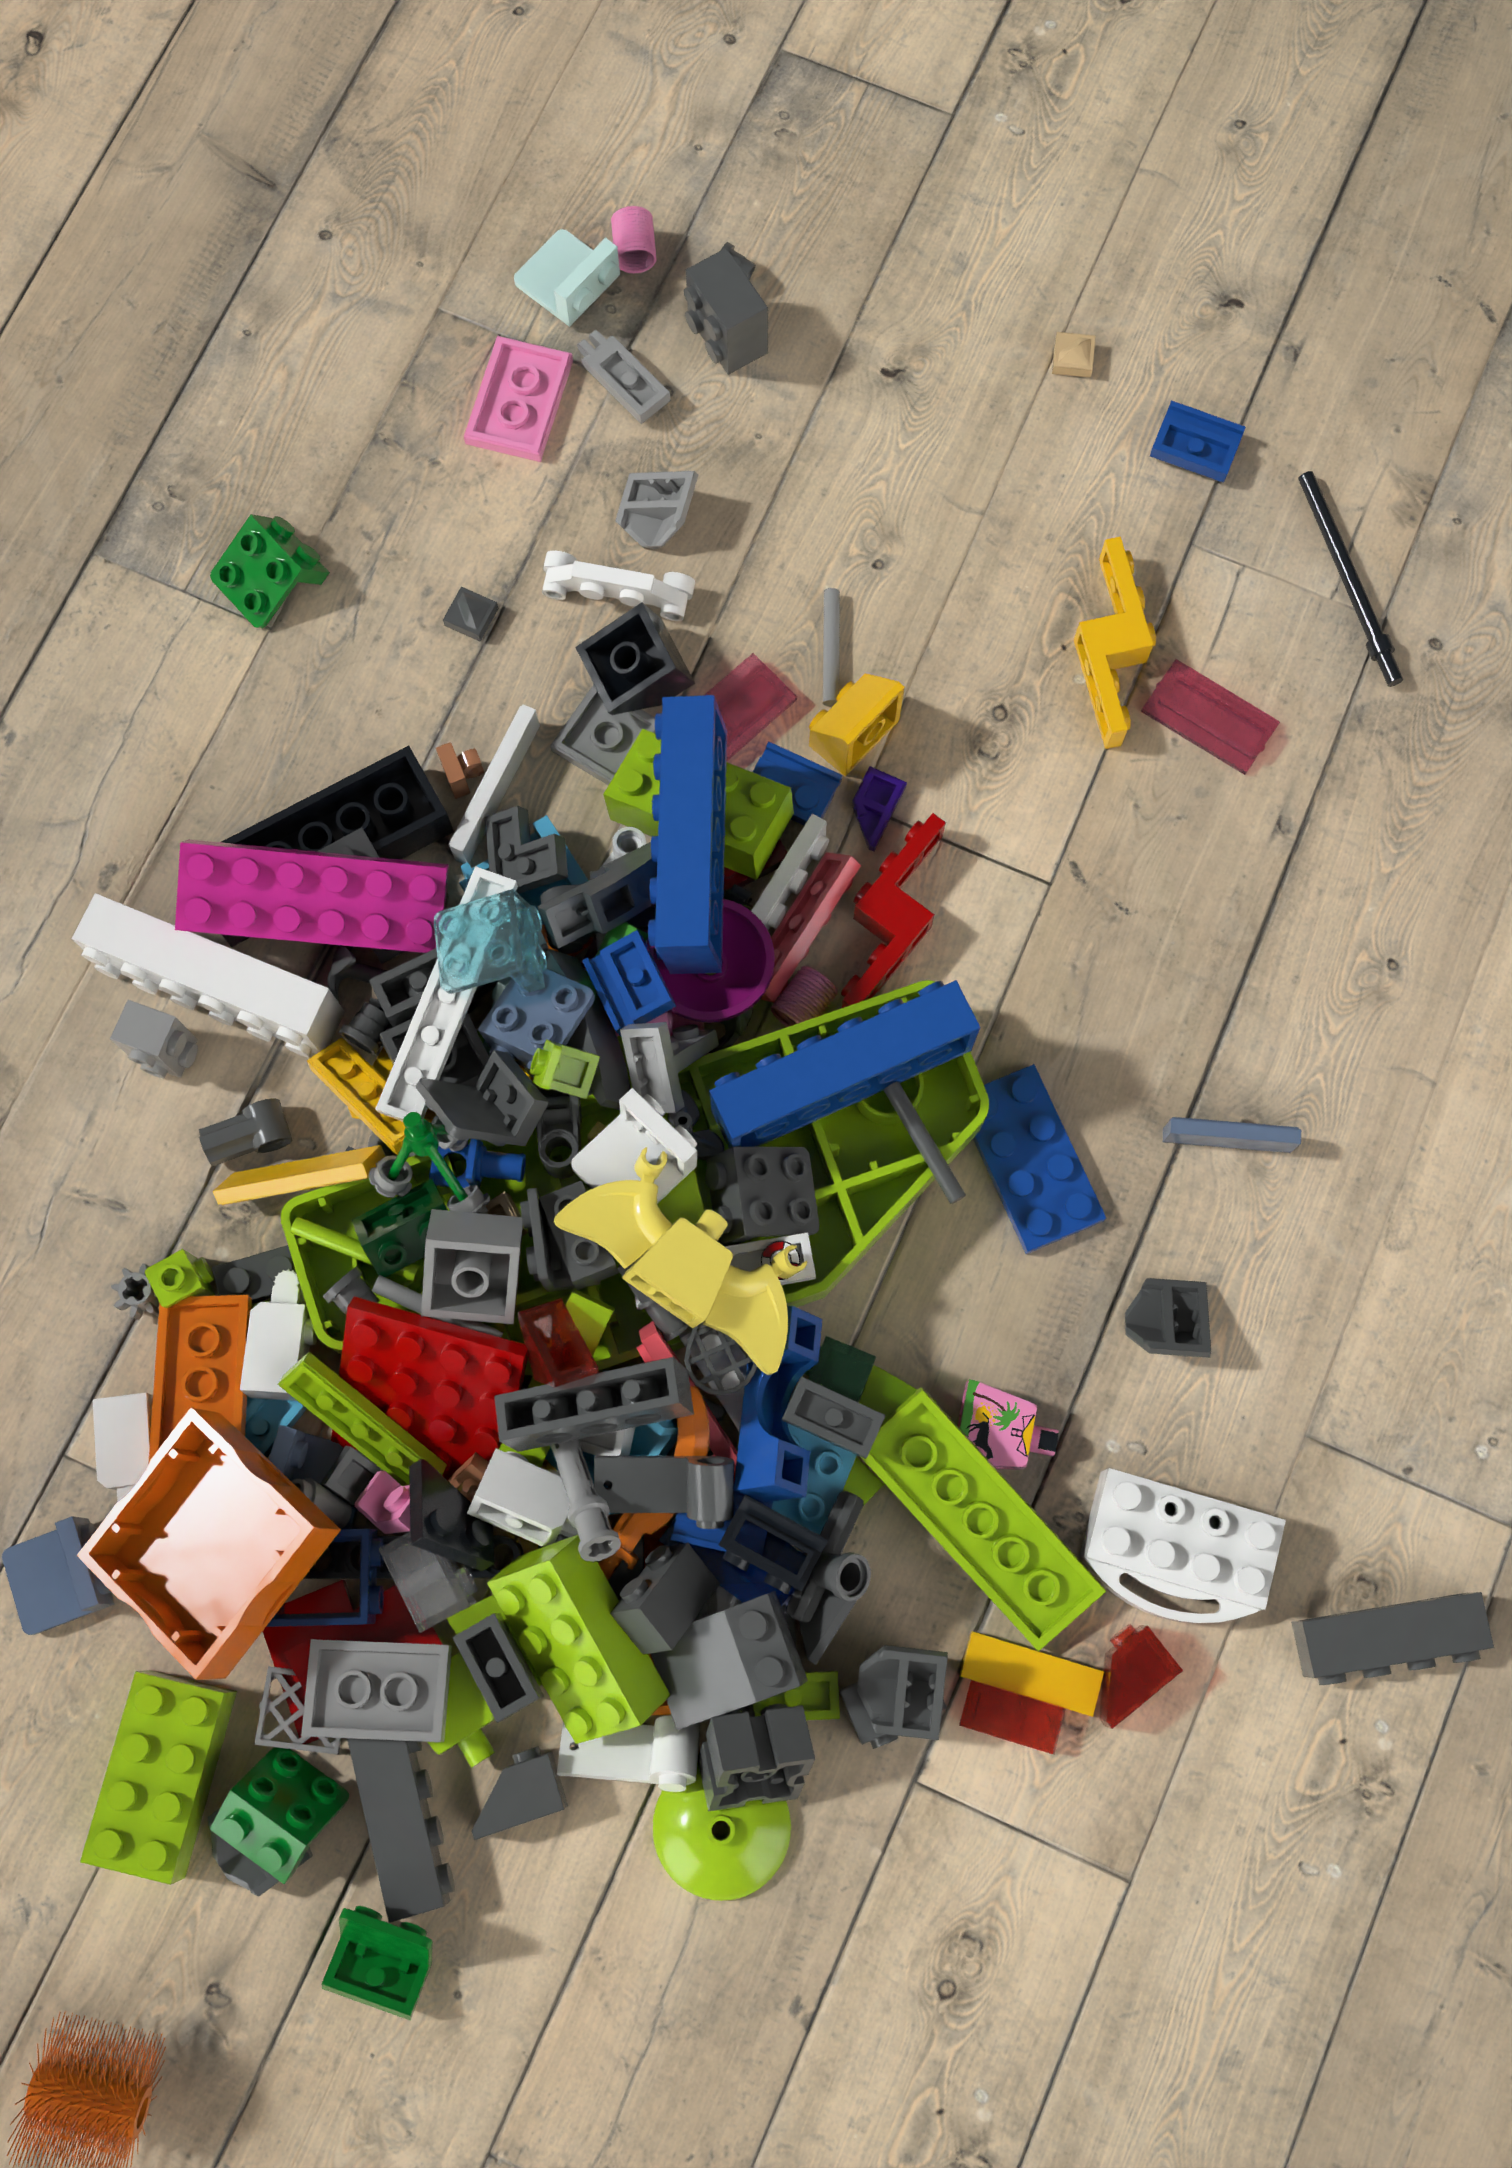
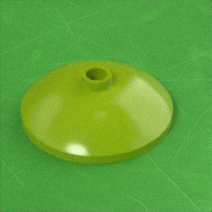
M698 1762L696 1781L694 1783L686 1785V1790L682 1792L662 1790L658 1798L653 1816V1839L657 1855L669 1876L683 1889L696 1896L724 1901L738 1899L757 1891L778 1871L789 1847L791 1820L786 1801L762 1804L760 1799L746 1801L743 1807L708 1811ZM725 1821L730 1826V1834L726 1838L720 1839L713 1834L712 1827L716 1822Z

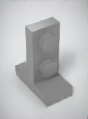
M667 1022L629 1024L620 1029L632 1088L642 1097L648 1094L654 1098L665 1113H676L684 1107L678 1072L719 1046L716 1029L699 1030L698 1025L690 1024L673 1029L672 1036L669 1034Z

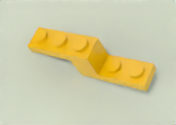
M1121 536L1106 539L1099 557L1115 614L1079 622L1074 637V644L1105 749L1121 746L1127 731L1131 728L1129 711L1126 706L1120 705L1117 695L1120 691V683L1115 669L1146 663L1152 647L1156 645L1154 626L1151 622H1146L1143 612L1145 609L1143 590L1141 586H1135L1132 576L1134 573L1133 556L1130 550L1125 551Z

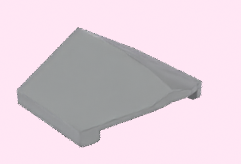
M695 471L629 473L615 521L643 548H662L685 523L698 474Z

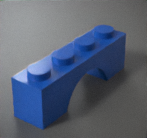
M793 1305L787 1306V1341L778 1370L771 1375H766L757 1368L750 1382L744 1387L733 1491L763 1502L806 1497L810 1451L800 1447L793 1440L789 1432L788 1423L782 1421V1418L797 1382L806 1371L819 1362L822 1319ZM753 1361L747 1364L746 1378L752 1369Z

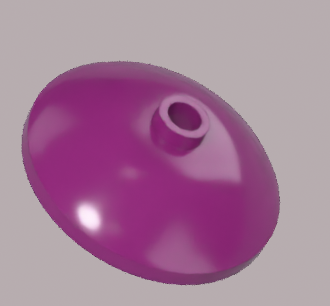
M723 899L722 973L714 975L706 973L670 974L664 962L658 960L655 946H650L649 939L647 942L649 951L676 1004V1007L670 1011L692 1021L721 1022L745 1013L762 998L773 976L775 963L774 947L765 925L749 909L727 899Z

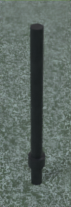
M1313 471L1305 472L1299 476L1298 480L1368 639L1366 648L1373 661L1378 662L1387 686L1398 685L1403 681V677L1392 654L1395 648L1389 634H1384Z

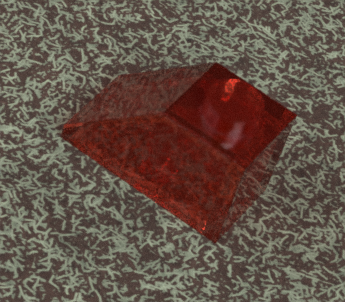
M1130 1623L1110 1639L1113 1647L1105 1653L1099 1720L1107 1728L1113 1729L1183 1671L1148 1625H1139L1137 1628H1134Z

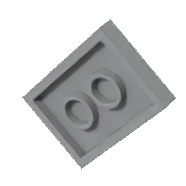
M311 1639L301 1736L444 1742L452 1646Z

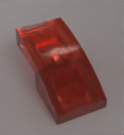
M971 1680L959 1726L1055 1755L1066 1709Z

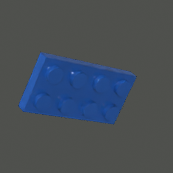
M1035 1064L984 1084L989 1098V1110L980 1131L973 1140L1025 1254L1104 1222L1107 1219Z

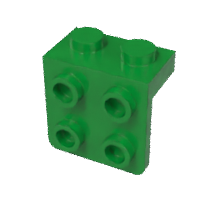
M250 514L212 569L210 578L254 627L264 628L298 582L322 585L330 572L319 562L320 555L294 535V527L285 519L278 516L271 518Z
M273 1747L229 1791L210 1830L281 1883L285 1884L295 1873L312 1841L345 1806L349 1799V1793L333 1779L300 1757L296 1752L291 1749Z
M356 1906L354 1911L343 1908L339 1917L340 1940L322 1981V1989L411 2021L432 1965L433 1941L426 1937L427 1931L409 1922H401L398 1927L381 1921L382 1915L364 1906Z

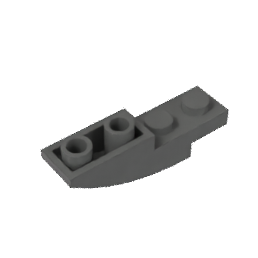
M651 842L603 865L605 873L538 906L551 945L559 949L594 930L605 934L652 905L649 886L650 879L657 877V862L652 861Z

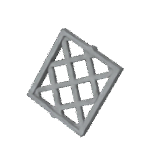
M268 1666L263 1699L259 1704L260 1715L254 1745L339 1755L341 1738H336L330 1743L327 1737H319L325 1747L303 1744L311 1738L308 1736L297 1738L289 1725L304 1713V1705L295 1694L302 1686L300 1682H297L290 1687L282 1674L296 1676L293 1669ZM277 1678L286 1692L272 1702L269 1698L271 1682ZM290 1696L299 1710L285 1720L276 1706ZM271 1711L280 1725L266 1735L263 1731L265 1716ZM284 1730L293 1743L272 1741L271 1739Z

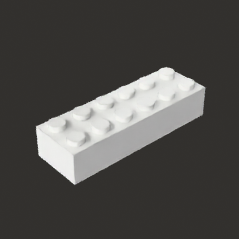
M96 893L71 938L83 950L81 956L95 963L94 968L104 975L114 979H118L120 974L134 979L132 984L145 992L156 995L158 989L172 995L171 1001L184 1008L194 1010L196 1005L210 1011L208 1015L223 1024L232 1026L233 1022L237 1021L248 1026L246 1031L253 1036L269 1042L272 1036L286 1042L285 1047L304 1057H309L310 1052L317 1054L330 1045L345 1014V1011L327 987L192 932L175 930V925Z

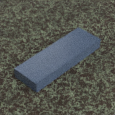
M1172 1117L1163 1127V1142L1291 1153L1301 1144V1129L1289 1126Z

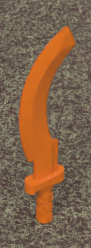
M691 1386L694 1415L676 1418L678 1434L674 1456H707L709 1451L710 1431L706 1406L698 1387ZM623 1513L613 1529L619 1535L621 1541L620 1548L612 1556L598 1562L607 1580L611 1578L615 1568L619 1566L622 1560L627 1562V1568L632 1570L639 1560L638 1556L632 1551L643 1534L652 1535L661 1529L676 1513Z

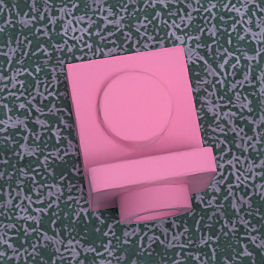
M378 1471L356 1500L355 1507L384 1534L410 1531V1485L401 1486L386 1471Z

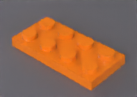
M249 1295L190 1296L169 1308H164L159 1303L149 1463L191 1408L221 1413L245 1436L247 1395L240 1391L250 1311L252 1309V1298Z

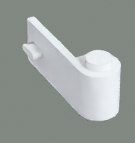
M662 1716L655 1720L654 1726L641 1725L575 1744L563 1722L557 1775L658 1784V1788L664 1791H685L686 1785L696 1781L700 1723L677 1730L672 1716Z

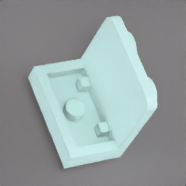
M560 229L515 273V285L570 327L620 275L618 247L605 237L592 250L567 230Z

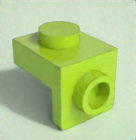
M546 1039L543 1049L537 1048L534 1053L530 1074L535 1075L533 1083L540 1088L553 1089L587 1099L600 1056Z
M184 1249L145 1270V1275L160 1305L164 1308H169L190 1296L215 1295L209 1283L215 1280L214 1274L203 1257L197 1259Z

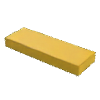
M971 1631L959 1676L1093 1717L1104 1671Z

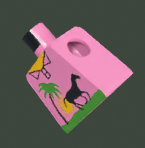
M969 1379L965 1383L957 1426L996 1469L1022 1470L1026 1468L1029 1452L1054 1456L1059 1434L1058 1430L1034 1425L1037 1405L975 1380Z

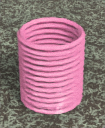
M626 206L619 209L611 218L613 243L618 247L619 268L624 272L633 274L648 271L657 261L653 216L647 209L639 206Z
M803 966L801 970L797 971L790 984H787L780 997H777V1000L771 1006V1012L783 1025L789 1027L823 1015L830 1002H833L835 996L838 995V991L834 984L823 974L811 967Z

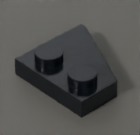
M420 1459L409 1466L411 1545L480 1571H484L495 1564L493 1525L467 1514L471 1502L428 1461Z

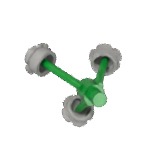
M417 1112L408 1113L403 1119L405 1137L400 1152L397 1156L382 1158L376 1163V1167L371 1168L369 1172L370 1183L375 1185L377 1192L385 1197L393 1198L395 1195L404 1196L412 1188L410 1180L413 1172L406 1160L410 1153L414 1152L421 1157L429 1156L455 1195L447 1202V1207L450 1211L487 1214L488 1209L485 1205L490 1201L489 1194L483 1195L477 1185L463 1188L437 1150L438 1146L443 1149L450 1148L451 1151H460L467 1146L468 1141L458 1140L445 1131V1125L437 1115L433 1118L432 1122H428L422 1119Z

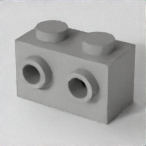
M127 1000L110 1037V1040L122 1049L130 1060L141 1065V1070L162 1079L165 1078L167 1073L181 1078L185 1068H189L193 1064L198 1051L196 1044L198 1039L175 1016L131 1000Z

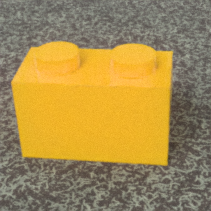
M866 673L856 683L853 681L848 682L837 695V702L829 711L821 710L809 725V747L846 777L899 722L905 686L899 681Z

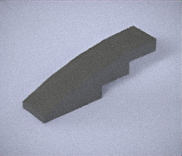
M548 949L539 960L542 967L591 988L595 995L593 1004L566 1045L600 1056L590 1091L600 1106L620 1110L619 1100L631 1087L626 1063L615 1034V1029L590 977L578 958Z

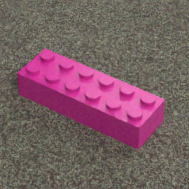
M188 839L180 842L175 930L427 953L442 946L449 864Z

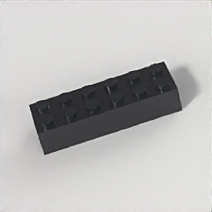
M408 745L221 841V843L317 852L362 827L379 858L401 860L453 833L454 830L446 810ZM221 934L231 948L251 938Z

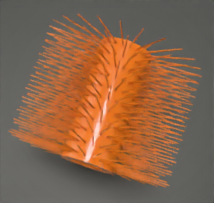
M64 2013L52 2047L59 2021L58 2017L54 2035L51 2038L53 2017L46 2055L44 2057L45 2029L42 2062L39 2064V2048L37 2044L38 2066L34 2072L30 2064L33 2073L30 2084L21 2083L29 2087L26 2097L19 2101L21 2102L25 2099L24 2107L15 2117L16 2119L24 2110L23 2116L12 2133L13 2135L25 2116L13 2141L14 2144L19 2134L20 2137L13 2155L24 2131L16 2156L17 2159L21 2145L25 2140L18 2161L19 2165L28 2143L26 2155L22 2163L23 2166L33 2140L30 2155L27 2159L29 2162L35 2147L30 2167L33 2165L39 2145L40 2150L34 2168L43 2146L44 2149L38 2168H40L41 2161L47 2150L44 2165L46 2164L53 2145L47 2168L54 2154L51 2167L53 2168L58 2152L59 2158L55 2168H57L62 2153L60 2168L66 2157L65 2168L71 2152L72 2155L68 2168H70L73 2159L72 2168L75 2167L77 2159V2168L81 2160V2168H83L84 2164L85 2168H87L90 2159L89 2168H92V2166L96 2168L97 2164V2168H103L107 2153L108 2156L104 2168H109L110 2164V2168H112L115 2155L116 2159L113 2168H115L118 2158L119 2161L116 2168H121L123 2159L122 2168H124L128 2154L127 2168L133 2142L131 2168L135 2139L137 2138L138 2154L139 2133L142 2129L145 2135L144 2122L147 2115L152 2116L147 2114L150 2102L157 2097L155 2096L151 2099L152 2091L156 2087L155 2085L152 2089V2085L160 2069L153 2081L152 2079L162 2058L161 2055L155 2068L161 2051L160 2048L154 2063L160 2040L154 2052L157 2037L151 2049L153 2033L145 2055L148 2039L143 2048L144 2035L140 2045V2056L137 2061L142 2031L135 2050L134 2046L138 2031L131 2046L132 2033L125 2052L129 2037L128 2033L123 2045L126 2030L120 2045L119 2035L115 2047L117 2032L111 2043L112 2031L105 2049L111 2024L103 2043L105 2030L99 2042V2036L103 2027L102 2023L97 2041L94 2044L99 2022L91 2041L94 2023L86 2044L90 2030L89 2025L83 2040L88 2023L87 2020L80 2040L81 2027L74 2042L77 2027L80 2023L79 2016L74 2034L71 2038L76 2018L66 2042L67 2033L71 2025L70 2019L68 2029L63 2037L68 2020L67 2016L59 2037V2031L65 2016ZM50 2038H51V2045H50V2049H49V2052H48L49 2043H50ZM131 2049H132V2053H131V2056H130V2060H129V2062H128L129 2054H130ZM60 2139H61V2143H60L59 2148H58V2151H57L58 2143H59V2141H60Z

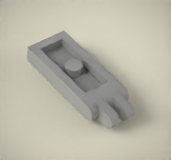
M595 330L589 334V339L596 347L595 349L585 339L577 344L578 350L584 356L581 359L583 366L640 424L644 423L671 401L670 392L614 336L605 339Z

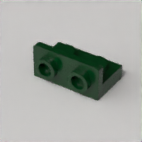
M432 1178L410 1189L406 1195L397 1196L352 1220L361 1247L378 1276L387 1277L425 1257L426 1235L431 1210H447Z

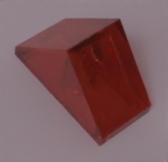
M561 1298L518 1312V1319L525 1346L528 1350L527 1353L534 1380L555 1388L598 1373V1366Z

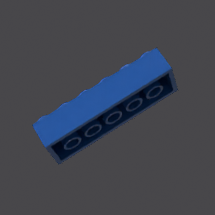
M715 695L662 697V713H656L655 734L657 740H661V754H655L653 761L655 779L660 780L659 795H653L652 799L654 821H659L658 836H652L651 857L653 862H657V877L650 879L649 886L651 903L656 904V919L649 920L648 924L650 946H655L658 960L664 962L670 974L722 973L727 729Z
M957 980L944 985L943 981L934 982L921 989L918 993L919 997L906 1003L902 999L891 1001L878 1010L879 1015L865 1021L861 1017L851 1019L837 1028L838 1033L825 1039H822L820 1035L813 1036L798 1044L796 1047L798 1051L785 1057H781L780 1054L770 1055L760 1060L755 1065L757 1069L740 1076L739 1072H733L718 1079L714 1083L716 1087L709 1090L711 1112L728 1148L759 1147L877 1094L895 1082L901 1083L972 1051L980 1025Z

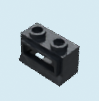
M745 1495L718 1546L726 1550L722 1559L746 1572L751 1564L767 1572L764 1579L765 1583L788 1595L792 1587L802 1591L828 1540ZM745 1520L807 1553L797 1575L735 1541Z

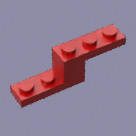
M934 813L930 815L924 824L921 821H917L912 826L904 839L907 842L905 847L899 854L892 851L879 868V872L882 873L873 885L866 882L853 899V902L856 904L853 919L886 943L887 946L883 943L879 944L867 960V964L870 965L868 970L861 978L855 974L845 985L841 992V995L844 997L842 1008L875 997L932 927L935 914L900 888L943 837L946 822Z

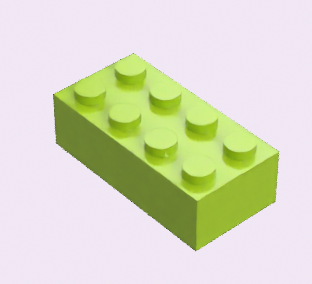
M642 728L603 795L610 820L627 827H635L652 837L658 836L659 821H654L652 799L653 795H659L660 780L655 779L653 761L655 754H661V740H657L655 733ZM726 762L724 867L757 880L794 814L791 787Z
M578 1534L518 1556L487 1582L575 1744L641 1726L670 1696L649 1655H643L610 1614L619 1600L598 1562L585 1561L581 1558L578 1550L581 1541Z
M152 1670L135 1671L80 1860L81 1863L169 1885L185 1879L237 1691Z

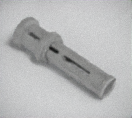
M579 1440L550 1445L570 1502L567 1517L570 1525L577 1529L581 1541L578 1546L581 1558L585 1561L594 1562L612 1556L620 1548L621 1541L618 1533L611 1530L607 1518L610 1512L607 1501L597 1495Z

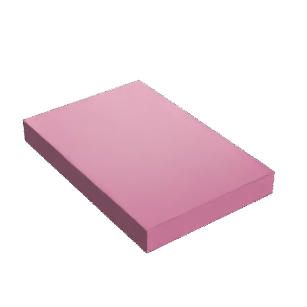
M497 336L464 434L465 444L541 462L572 367V353Z

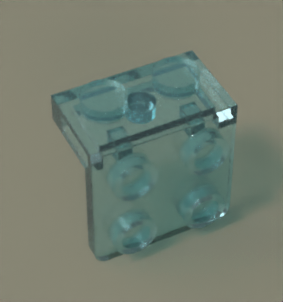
M514 889L436 913L433 921L440 986L445 992L454 994L511 977L529 993L545 988L543 971L547 969V960L543 949L539 945L538 931L542 930L541 917L537 908L534 905L531 906Z

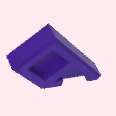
M869 766L852 800V808L868 849L875 852L906 789L907 782Z

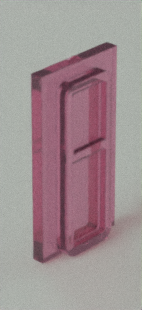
M754 653L705 694L715 695L727 729V761L795 703L798 698L778 678L777 674L773 673Z
M1175 659L1162 680L1156 684V689L1141 710L1148 717L1246 775L1259 753L1264 751L1265 744L1280 723L1277 719Z

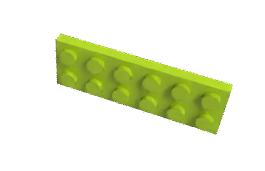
M922 1387L883 1421L868 1457L862 1459L1038 1652L1106 1592L1104 1586Z

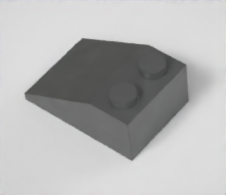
M776 1591L691 1623L673 1650L650 1653L655 1668L670 1693L667 1703L677 1730L754 1704L799 1687L808 1681Z

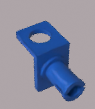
M470 1139V1145L467 1144L460 1151H451L450 1148L443 1149L440 1146L437 1148L443 1159L447 1155L454 1153L460 1154L465 1158L466 1169L462 1175L456 1177L463 1188L477 1185L480 1189L481 1181L484 1177L523 1182L526 1167V1155L523 1153L513 1154L487 1151L486 1146L478 1139ZM432 1161L429 1180L432 1178L438 1187L450 1188Z

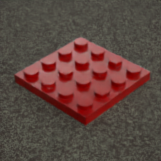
M354 1296L347 1307L339 1376L446 1463L447 1466L442 1476L449 1480V1477L475 1452L490 1462L495 1449L500 1448L502 1442L499 1441L494 1396L522 1390L530 1346ZM332 1429V1442L339 1443L343 1448L345 1446L353 1447Z

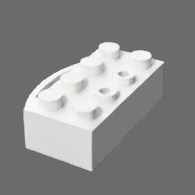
M1108 1468L1100 1472L1079 1559L1111 1593L1143 1612L1177 1622L1215 1623L1229 1621L1266 1609L1286 1520ZM1127 1573L1151 1589L1170 1596L1195 1600L1214 1599L1219 1603V1610L1216 1613L1198 1614L1167 1609L1135 1595L1120 1584L1119 1577L1121 1574Z

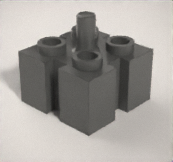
M753 1704L719 1716L711 1717L706 1732L707 1742L702 1743L698 1755V1764L708 1811L743 1807L746 1801L760 1799L762 1804L798 1799L805 1784L803 1776L809 1775L815 1761L803 1705L787 1707L786 1704H772L761 1710V1716H755Z

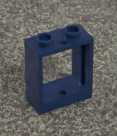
M341 1529L332 1541L361 1542L359 1612L285 1614L284 1603L266 1627L376 1624V1614H382L384 1606L383 1587L377 1586V1567L383 1566L385 1556L383 1538H377V1530Z

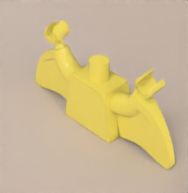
M645 1147L634 1165L635 1172L641 1178V1181H615L590 1189L567 1204L555 1216L554 1223L558 1228L599 1244L624 1269L634 1263L625 1272L622 1279L691 1328H695L703 1322V1325L720 1331L735 1340L756 1366L766 1375H771L778 1370L784 1354L788 1333L787 1303L778 1277L783 1279L791 1278L806 1267L807 1261L799 1266H793L788 1260V1253L796 1249L797 1246L790 1245L773 1257L771 1266L763 1264L755 1270H742L730 1265L733 1253L718 1242L728 1226L727 1221L718 1213L712 1210H705L696 1225L682 1217L672 1224L658 1207V1186L654 1184V1180L659 1177L668 1159L665 1151L661 1152L656 1165H653L646 1159L647 1147Z

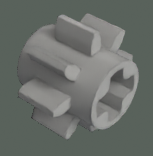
M146 1264L141 1265L139 1273H133L123 1268L124 1277L120 1283L111 1285V1288L117 1291L121 1298L114 1304L115 1308L122 1311L131 1306L130 1317L135 1320H140L143 1311H148L155 1316L159 1315L157 1308L159 1301L145 1275V1270L150 1267ZM143 1284L145 1287L142 1291L145 1297L139 1300L136 1298L139 1295L137 1287Z

